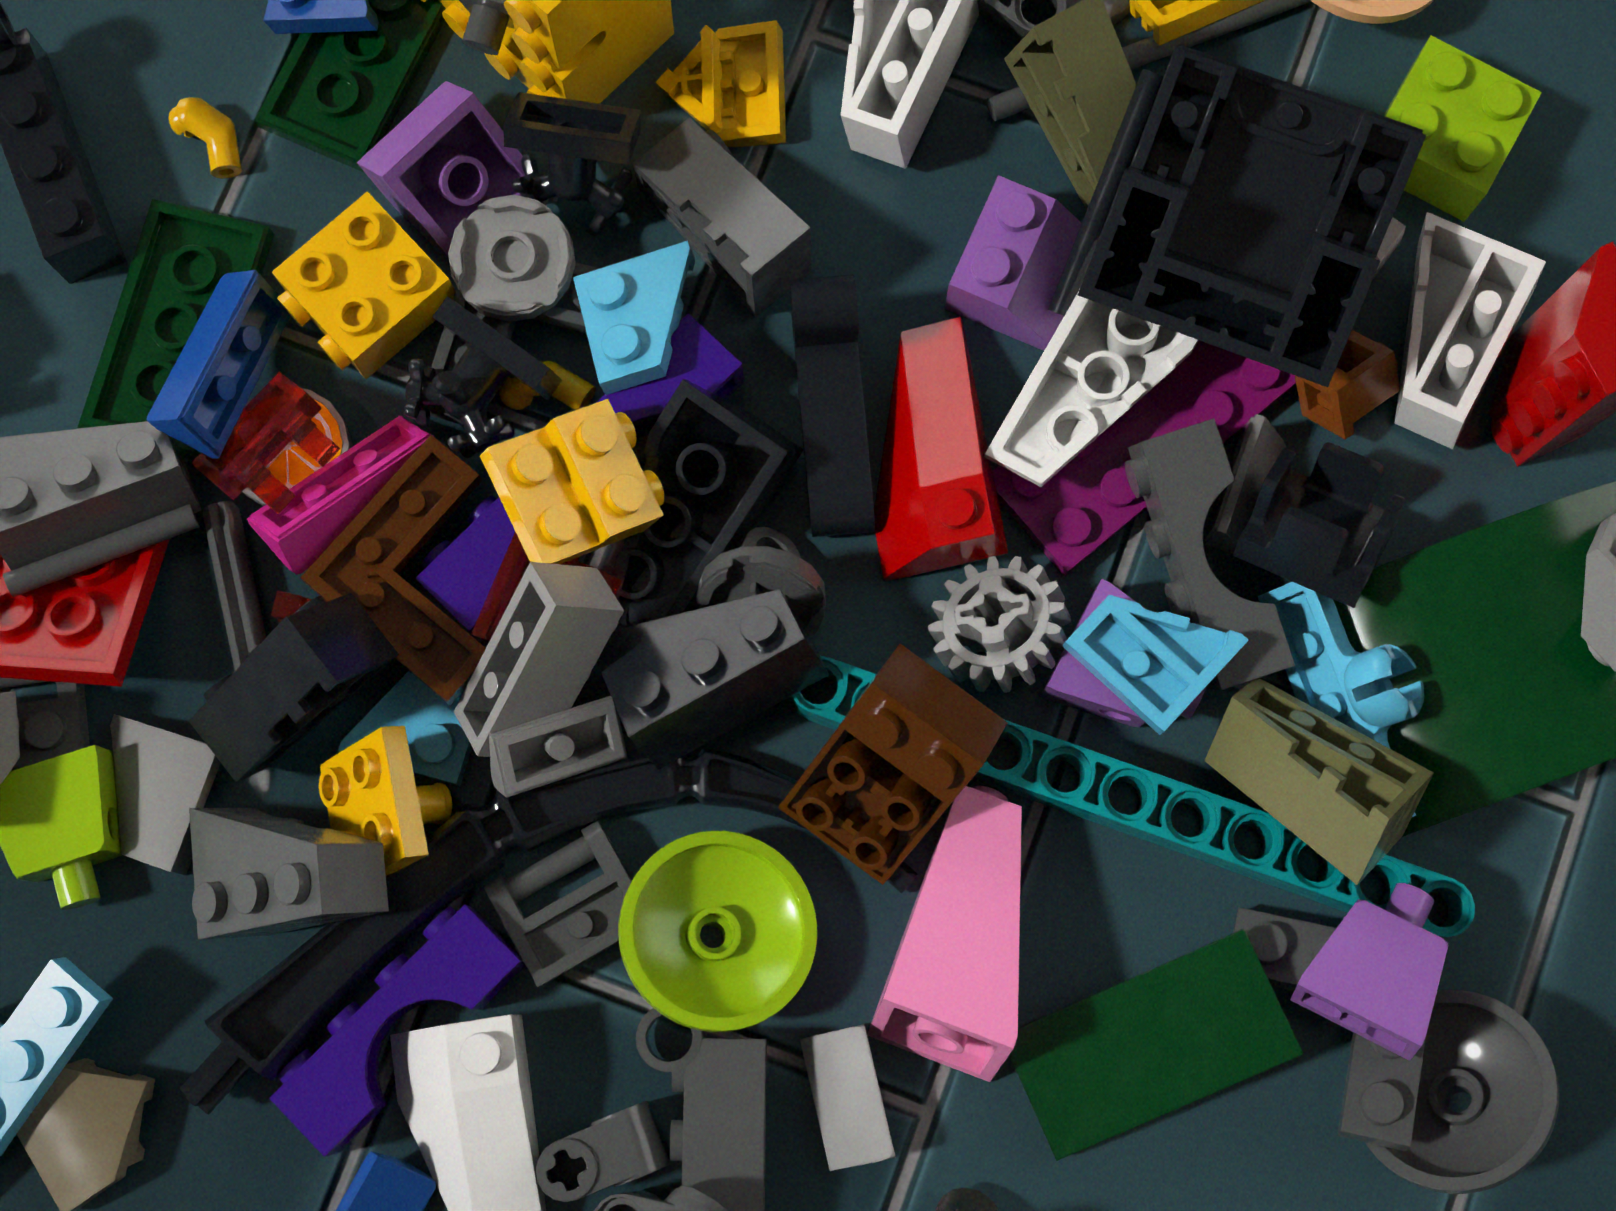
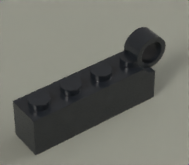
M0 2V144L43 258L69 284H72L127 262L49 57L27 28L14 31L11 21Z

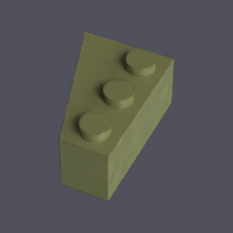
M1082 0L1034 26L1004 58L1086 210L1136 87V82L1103 0Z
M1260 678L1254 679L1232 696L1205 758L1206 763L1356 885L1365 878L1402 838L1434 773Z

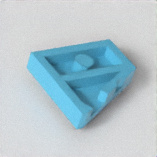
M688 240L573 277L598 382L605 395L666 376L673 351L671 336L679 327L684 307L681 294L687 270L693 271L695 257Z
M1108 595L1064 642L1062 647L1154 731L1161 735L1248 642V639L1239 632L1229 630L1225 633L1191 623L1188 617L1167 611L1157 613L1144 609L1140 603Z
M408 671L341 741L338 751H343L380 727L405 726L413 773L460 787L472 751V746L454 714V710L463 692L450 706Z

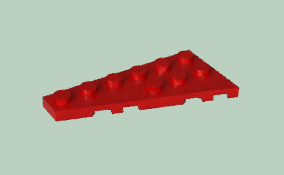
M170 539L16 597H12L4 581L3 574L11 571V569L0 555V678L122 687Z

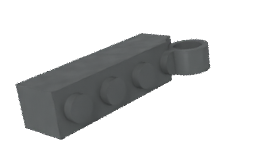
M654 1008L643 1016L637 1027L636 1046L641 1058L650 1067L663 1072H672V1092H684L683 1120H671L670 1160L682 1161V1186H688L700 1191L717 1201L728 1211H765L767 1039L704 1038V1031L691 1028L692 1044L687 1054L679 1060L666 1061L655 1055L649 1044L650 1029L654 1022L663 1016ZM670 1188L669 1195H670L675 1189H671V1188Z

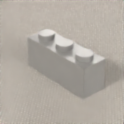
M539 562L529 563L454 710V714L477 756L490 757L489 734L564 711L573 706L624 612V609L598 568Z

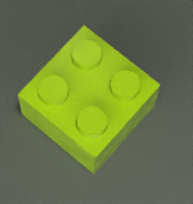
M1430 35L1384 114L1385 117L1422 129V133L1426 134L1404 191L1465 222L1488 193L1542 92Z

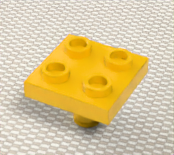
M405 726L380 727L320 764L319 794L323 804L327 807L331 829L383 843L386 876L429 855L423 824L433 823L438 825L446 822L452 813V797L448 787L443 783L416 786Z

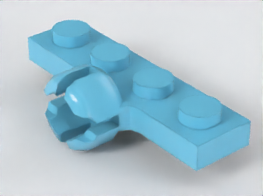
M1290 582L1257 596L1260 603H1271L1276 606L1295 666L1285 669L1295 697L1390 749L1387 730L1391 725L1416 716L1424 701L1422 681L1399 689H1393L1390 678L1417 668L1410 656L1399 647L1391 644L1377 646L1362 653L1356 652L1348 640L1333 599L1297 583Z
M66 957L51 959L5 1024L0 1022V1157L113 1000L109 994Z

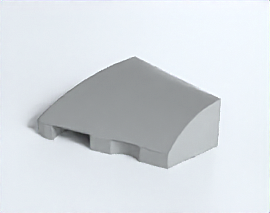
M114 714L110 728L121 854L169 872L186 875L192 861L189 808H204L221 762L206 743Z

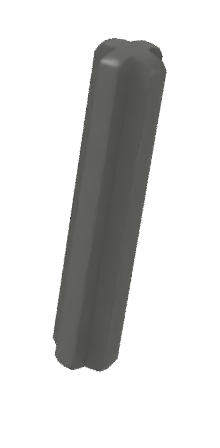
M222 501L206 506L202 514L234 670L236 671L246 660V656L264 641L266 632L240 508L233 501Z

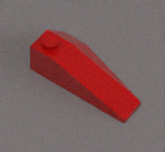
M961 317L902 331L900 334L874 509L875 534L883 579L886 582L1008 553L991 462L985 458L988 446L964 324Z

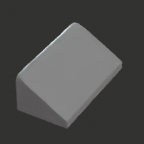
M1258 414L1254 417L1251 416L1240 432L1229 464L1234 481L1219 494L1204 538L1206 540L1205 545L1231 554L1234 553L1238 539L1250 520L1266 476L1283 448H1286L1284 440L1264 416Z
M611 696L489 734L490 768L493 786L506 798L628 758L619 714Z
M861 1024L800 1039L829 1170L834 1171L896 1158L865 1025Z

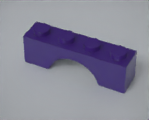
M464 904L458 911L450 906L441 912L423 931V935L428 941L410 959L403 953L390 962L375 979V983L380 989L362 1007L357 1001L345 1007L326 1028L332 1036L314 1054L308 1049L302 1051L279 1073L278 1079L283 1085L269 1099L324 1157L340 1153L387 1106L379 1081V1057L388 1033L400 1018L420 1005L441 1000L451 1001L473 1010H482L526 966L519 952L476 908Z

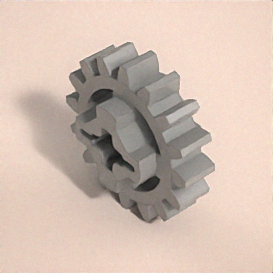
M991 556L987 562V571L978 573L971 564L966 565L964 569L968 580L962 584L947 580L944 585L951 595L949 601H933L931 606L940 620L928 625V631L937 644L933 648L943 666L948 665L952 675L959 683L970 677L975 688L980 692L986 690L991 679L998 682L1003 693L1010 692L1012 678L1019 675L1029 685L1035 683V674L1032 668L1038 663L1050 669L1056 665L1049 650L1051 647L1060 648L1063 646L1067 637L1062 626L1071 623V616L1065 604L1062 603L1065 597L1056 581L1050 582L1044 568L1039 564L1028 572L1022 558L1018 556L1012 559L1008 568H1002L996 556ZM1012 592H1017V593H1021V594H1020V595H1015V594H1013ZM969 646L972 652L967 650L965 647ZM985 652L987 653V656H981L974 653Z

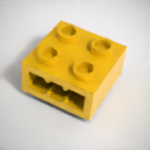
M368 191L272 271V274L285 290L277 297L282 306L302 327L312 320L325 334L317 343L342 371L352 364L365 379L369 378L435 321L433 315L448 296L453 300L456 292L450 279Z

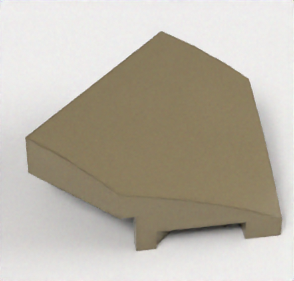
M87 1058L65 1065L17 1133L60 1211H76L124 1178L128 1166L143 1160L145 1148L139 1142L144 1102L151 1100L153 1097L155 1078L138 1073L126 1076L96 1067L95 1061Z

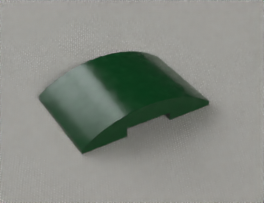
M1616 481L1516 513L1378 566L1374 569L1355 608L1333 599L1348 640L1356 652L1362 653L1377 646L1391 644L1405 651L1414 661L1416 669L1390 678L1393 689H1399L1418 681L1423 682L1424 701L1419 713L1413 718L1391 725L1387 730V739L1391 750L1434 772L1415 810L1416 816L1411 818L1403 836L1616 758V672L1611 667L1598 662L1591 654L1586 641L1581 637L1586 555L1600 523L1616 513Z

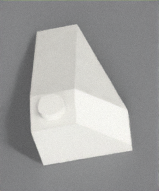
M1077 293L988 447L985 458L1042 487L1192 353L1198 340L1080 297Z
M504 1015L390 1035L397 1102L428 1169L437 1183L436 1186L447 1210L546 1211L544 1192L539 1186L536 1177L539 1148L522 1015Z

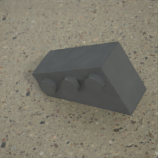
M689 117L633 162L638 188L686 241L688 240L690 246L755 318L790 290V280L803 279L811 272V227L764 186L757 177L742 166L731 155L724 141L713 130L709 129L705 132Z
M148 421L0 437V555L11 571L191 504L195 513L202 511L187 466L173 438L157 430Z
M189 808L195 889L192 897V909L197 919L198 940L267 936L389 911L383 843L330 828L308 826L304 824V821L294 818L272 816L267 814V811L258 808Z

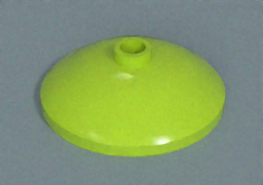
M698 832L681 837L665 845L654 853L636 873L626 891L620 909L618 923L619 947L624 966L633 985L640 995L660 1014L682 1026L699 1031H737L756 1025L776 1014L792 1000L802 987L809 974L816 952V913L810 893L801 876L793 865L774 848L751 836L736 832ZM714 926L720 931L722 941L719 947L709 948L703 944L700 938L702 927Z

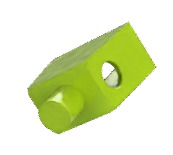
M97 745L88 746L10 771L0 785V847L15 877L21 880L40 882L53 878L61 910L74 909L99 901L101 897L92 865L122 856L113 751Z

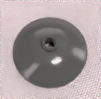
M1437 990L1425 1040L1411 1147L1407 1151H1401L1371 1143H1366V1145L1391 1172L1403 1180L1426 1190L1448 1194H1469L1495 1188L1508 1182L1529 1167L1540 1155L1553 1132L1559 1108L1558 1078L1554 1063L1543 1040L1524 1017L1496 999L1464 990ZM1460 1092L1470 1094L1472 1101L1466 1110L1455 1112L1449 1109V1101L1453 1095Z

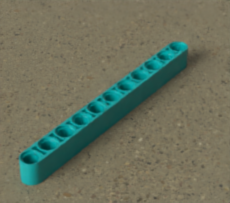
M820 656L830 674L827 677L834 682L837 688L833 699L820 705L812 704L805 700L800 691L790 696L792 706L800 716L808 721L835 730L876 674L830 657ZM1007 720L1005 721L1008 723L999 739H1005L1015 747L1018 755L1017 765L1012 769L1004 771L990 766L986 760L972 778L973 780L1346 913L1350 911L1358 899L1370 902L1362 894L1360 883L1356 885L1322 856L1324 869L1320 879L1314 882L1304 878L1298 870L1297 855L1303 847H1311L1269 813ZM1062 760L1073 765L1079 777L1078 786L1075 791L1066 793L1052 788L1046 777L1048 763ZM1126 782L1138 792L1140 801L1135 814H1121L1112 807L1108 798L1109 788L1112 783ZM1175 804H1188L1199 814L1201 820L1200 830L1195 837L1183 836L1173 827L1171 811ZM1239 825L1250 826L1261 837L1262 850L1255 860L1247 859L1240 855L1235 848L1233 841L1234 833ZM1385 855L1372 869L1383 878L1386 886L1384 898L1379 904L1374 905L1385 909L1396 884L1406 883L1418 887L1428 894L1431 891L1439 894L1447 904L1448 915L1444 924L1440 927L1436 926L1427 918L1423 929L1442 938L1460 935L1469 928L1473 921L1475 903L1472 894L1459 881Z

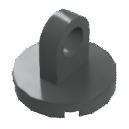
M755 527L746 534L736 549L721 553L705 566L696 597L699 609L780 589L805 625L810 637L819 630L825 616L827 599L824 581L814 567L800 558V553L795 544L786 535L768 527Z

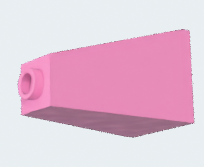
M965 786L951 803L867 1036L987 1082H991L1012 1052L1018 1037L1022 806L1008 802L1006 796L1001 792L986 786H973L972 788Z

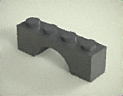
M1215 419L1188 426L1128 447L1131 460L1125 462L1126 476L1133 494L1137 498L1144 497L1151 521L1145 523V533L1153 555L1157 559L1164 558L1171 582L1165 584V594L1171 612L1190 618L1189 622L1225 633L1232 630L1242 633L1248 639V642L1213 678L1206 689L1224 690L1295 666L1275 604L1250 601L1229 591L1215 577L1205 557L1203 527L1206 515L1216 497L1234 481Z

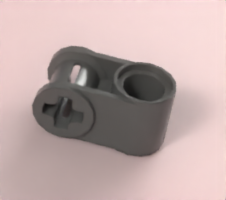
M646 1100L592 1122L591 1127L559 1139L547 1146L538 1158L536 1177L539 1186L546 1195L553 1200L568 1202L578 1200L611 1185H614V1187L620 1186L666 1167L671 1163ZM561 1150H566L571 1159L583 1157L586 1162L587 1169H584L577 1175L579 1186L569 1189L568 1183L565 1180L554 1182L550 1176V1169L559 1164L557 1153Z

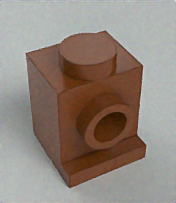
M1352 330L1328 387L1295 376L1302 416L1345 440L1355 433L1353 423L1400 391L1397 374L1398 362L1394 351L1385 344L1375 342Z

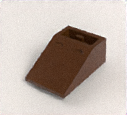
M899 644L778 808L884 885L984 765L1008 722L909 649Z

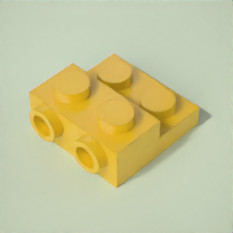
M609 399L555 417L545 427L490 446L480 455L530 562L562 564L643 532L664 516L660 508L664 502L662 484L653 471L642 470L632 450L637 441L634 425L625 413L614 412Z

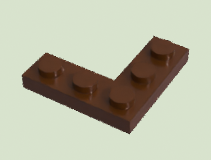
M430 435L300 578L327 602L352 593L398 652L399 656L395 660L451 706L465 690L486 648L398 574L482 480L475 470Z

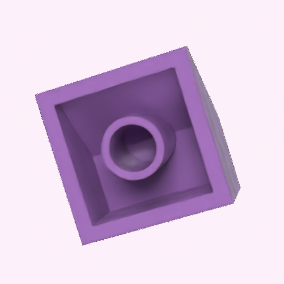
M447 81L441 84L357 162L393 207L448 260V251L454 230L464 217L467 219L471 213L478 210V205L490 198L509 195L520 196V193L513 191L511 183L514 179L525 176L521 166L522 154L516 148L504 147V131L475 94Z
M998 175L949 283L945 309L1044 351L1064 316L1052 312L1048 308L1082 223L1057 199Z

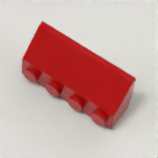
M1613 241L1601 246L1512 335L1488 414L1492 420L1491 431L1495 442L1503 452L1511 454L1517 467L1583 437L1616 412V246Z

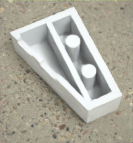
M854 0L853 10L855 18L852 44H849L841 108V118L851 150L906 169L979 16L977 0Z
M1429 212L1426 213L1417 246L1395 424L1446 447L1454 448L1534 292L1546 261Z

